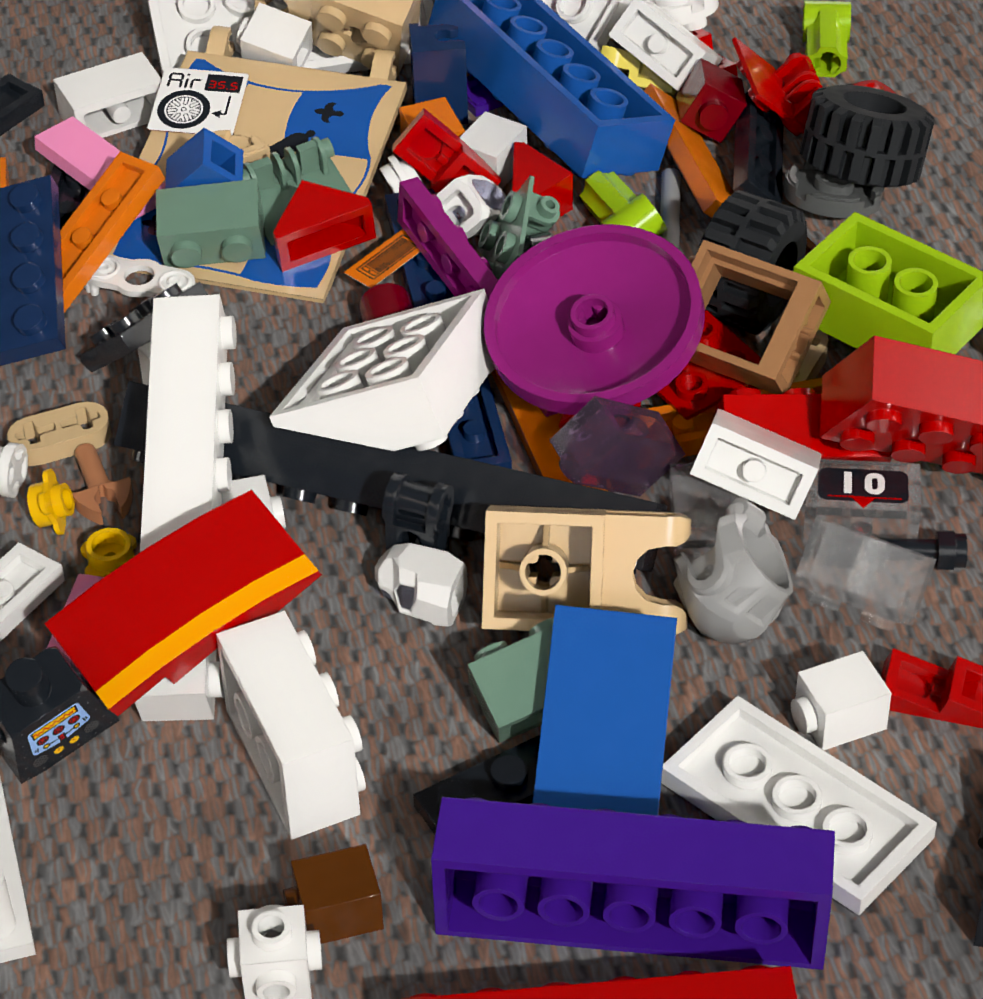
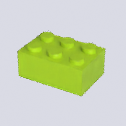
M857 212L851 214L794 266L793 272L821 281L831 300L818 330L855 348H859L875 335L956 354L983 328V271Z

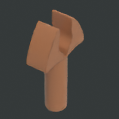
M90 443L79 445L75 450V457L88 488L72 493L75 509L90 521L103 525L99 504L101 503V497H106L108 501L117 504L120 516L124 519L130 510L133 500L131 478L127 477L118 481H110L94 445Z

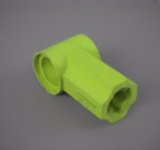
M804 0L802 42H806L805 55L811 59L818 77H836L841 72L847 70V43L849 44L851 2Z
M598 170L585 180L584 190L579 196L585 207L600 222V225H626L652 232L658 236L667 231L665 222L649 199L643 193L636 196L614 171L603 173Z

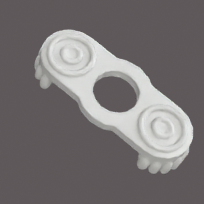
M108 255L84 288L92 296L99 294L100 287L119 291L128 297L140 298L157 295L175 283L183 291L196 284L194 275L184 269L160 265L158 262L150 259L133 260ZM137 271H147L154 275L151 281L142 285H132L125 281L129 274Z

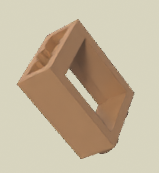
M703 240L697 254L691 255L688 260L699 280L705 309L721 276L789 300L759 365L702 343L698 344L689 362L770 393L783 394L791 388L831 303L822 282Z

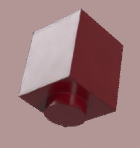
M700 58L676 95L680 122L722 143L747 105L742 79Z

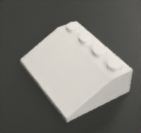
M485 289L342 328L269 416L273 427L390 451L413 446L418 451H424L440 445L448 438L447 434L455 422L463 416L464 409L472 397L480 391L479 387L485 378L495 369L484 335V316L489 300Z

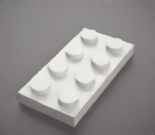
M739 696L735 697L663 764L661 783L717 821L740 820L752 824L786 827L802 825L812 829L835 831L832 898L857 915H860L935 838L937 822Z

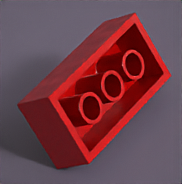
M874 335L822 375L819 438L840 442L842 448L850 451L876 450L889 453L894 460L913 463L925 461L942 465L944 471L949 473L964 474L975 472L983 474V361Z

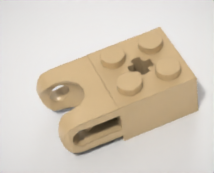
M254 0V10H256L259 2L268 5L273 0ZM283 0L286 2L287 7L281 11L312 22L313 45L317 46L324 53L331 56L341 55L361 62L370 70L376 50L395 51L393 65L397 67L398 76L410 51L409 24L419 23L421 0Z
M490 505L486 510L482 629L530 631L538 623L554 617L555 605L674 617L677 618L676 635L687 629L688 614L684 606L674 599H663L646 594L636 583L634 568L637 560L649 549L666 546L676 547L685 543L691 535L692 519L676 512ZM540 555L551 556L552 563L558 562L561 571L553 572L550 582L539 581V572H530L529 563H536Z

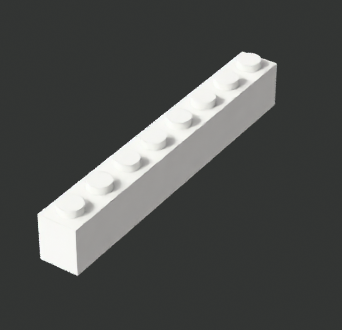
M220 294L153 298L140 552L197 517L222 505V492H231V463L229 457L223 458L224 443L233 442L234 430L231 409H225V398L235 394L234 367L232 362H227V349H236L237 335L234 316H225ZM217 649L177 683L173 684L165 677L138 699L135 705L141 720L214 719L215 698L224 697L220 661H216Z

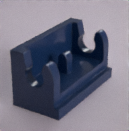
M419 23L409 24L413 104L446 97L460 123L468 124L465 41L438 40L441 38L451 39L458 37V27L450 24L419 26Z

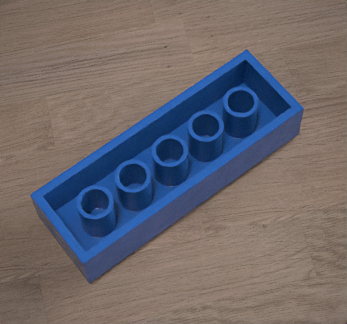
M542 0L434 1L428 25L450 24L458 27V37L451 39L441 38L438 40L465 41L468 74L477 78L492 93L496 100L502 102L517 116L518 121L526 125L544 142V146L557 154L576 176L587 179L598 170L603 173L614 171L617 175L622 174L626 176H632L638 172L659 170L675 119Z

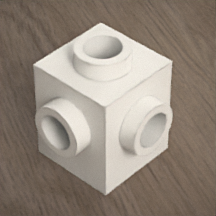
M266 905L259 909L239 910V937L227 938V959L229 977H242L245 999H312L310 971L322 970L321 941L319 930L307 931L304 905Z

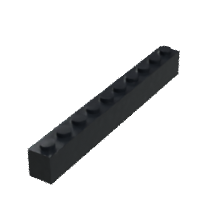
M128 381L114 445L133 449L130 460L145 463L149 385ZM225 403V409H231L234 434L232 443H224L223 458L229 457L231 471L233 473L232 480L265 475L267 482L284 485L283 497L315 504L317 494L336 498L334 509L367 516L369 506L382 509L387 484L395 472L409 474L411 481L434 487L439 482L451 484L454 488V504L450 517L449 536L472 541L474 531L485 533L486 510L490 505L667 512L668 505L436 451H418L414 446L390 451L273 427L269 418L271 413ZM658 548L647 550L637 560L634 574H636V569L652 572ZM547 555L546 559L552 561V557Z

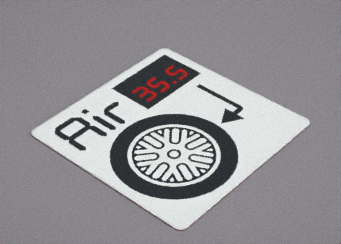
M166 67L147 129L197 134L205 127L211 132L230 130L231 135H233L249 75L245 73Z

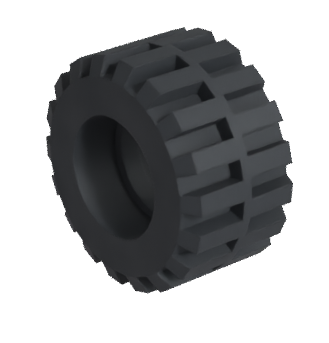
M858 85L823 87L814 91L799 151L806 162L818 170L841 180L874 187L911 185L920 180L935 120L930 112L916 102L885 90Z
M738 190L729 196L715 212L702 236L698 250L702 241L706 240L794 271V266L805 257L807 222L805 221V215L799 209L744 190ZM721 276L705 311H709L722 323L759 335L773 324L789 300Z

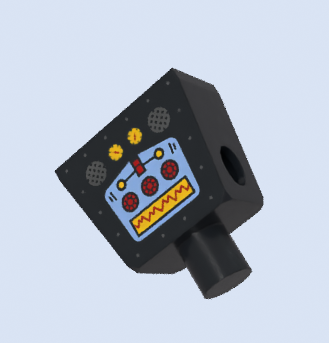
M56 646L48 647L33 658L23 657L13 661L8 666L5 677L0 679V754L21 784L43 773L120 721L118 716L105 706L73 661Z

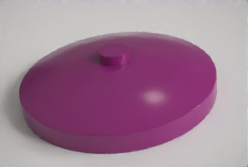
M602 224L584 226L543 240L523 253L502 274L486 306L484 316L485 342L498 375L523 400L536 407L560 414H602L614 409L621 410L651 397L681 373L694 355L704 329L705 306L699 280L691 263L677 247L663 237L626 225Z

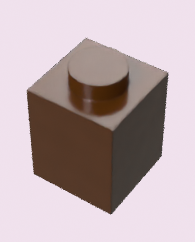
M366 844L291 861L294 887L283 889L285 906L304 905L307 931L319 930L321 944L384 929L381 892Z

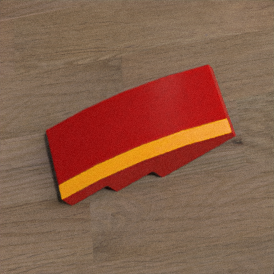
M250 490L197 517L147 547L96 582L44 624L105 706L116 716H119L163 678L166 677L173 684L177 683L218 648L217 633L276 614L322 574L253 490Z

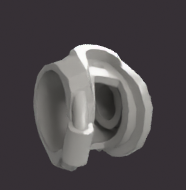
M743 497L733 500L727 507L725 516L719 518L716 543L710 551L703 555L696 553L692 556L685 552H680L673 558L677 577L673 584L696 628L701 634L711 639L732 645L750 641L765 632L769 624L778 617L782 606L793 593V583L784 553L778 540L771 534L765 522L766 515L764 511Z

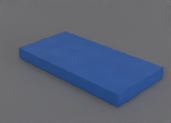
M555 605L533 803H544L555 807L589 810L604 808L616 812L658 815L677 618Z

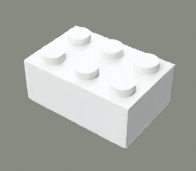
M284 610L217 633L216 639L226 710L291 840L360 815L358 792L366 789V783L355 753L363 749L361 736L352 716L342 717L337 709L339 707V699L330 675L327 672L319 674L314 666L316 665L315 652L306 631L296 632Z

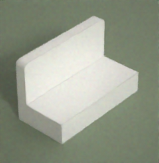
M633 0L608 34L677 91L681 89L700 58L716 66L723 60L720 55L661 8L647 0Z
M718 409L690 474L795 520L818 472L822 454Z

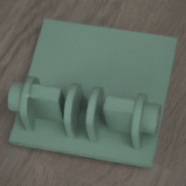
M318 136L312 137L310 141L296 146V154L288 146L283 150V159L275 151L270 153V159L265 157L252 163H243V180L257 179L264 210L265 237L271 246L275 245L273 231L302 180L352 193L330 158L335 156L328 137L321 140Z
M531 175L517 193L514 191L509 192L502 205L500 215L495 221L489 219L480 234L478 246L484 249L483 257L488 260L492 272L498 280L508 267L523 254L525 238H529V235L548 232L560 217V205L554 197L541 196L533 192L535 177Z

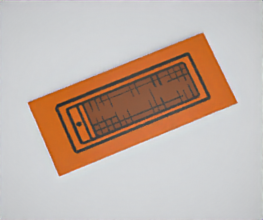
M402 229L344 273L365 286L372 288L420 253V250L404 229Z

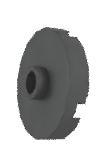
M804 162L803 169H798L796 164L788 168L782 191L786 199L798 208L831 218H848L854 212L865 217L877 212L882 202L884 187L866 186L841 180L818 170L808 162Z

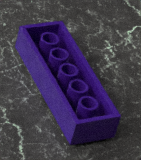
M442 797L431 857L435 934L824 970L833 895L835 831L812 829L802 825L786 827L752 824L740 820L717 821L682 818L673 814L647 815L616 812L604 808L589 810L555 807L544 803L520 804L487 801L477 797L466 799Z

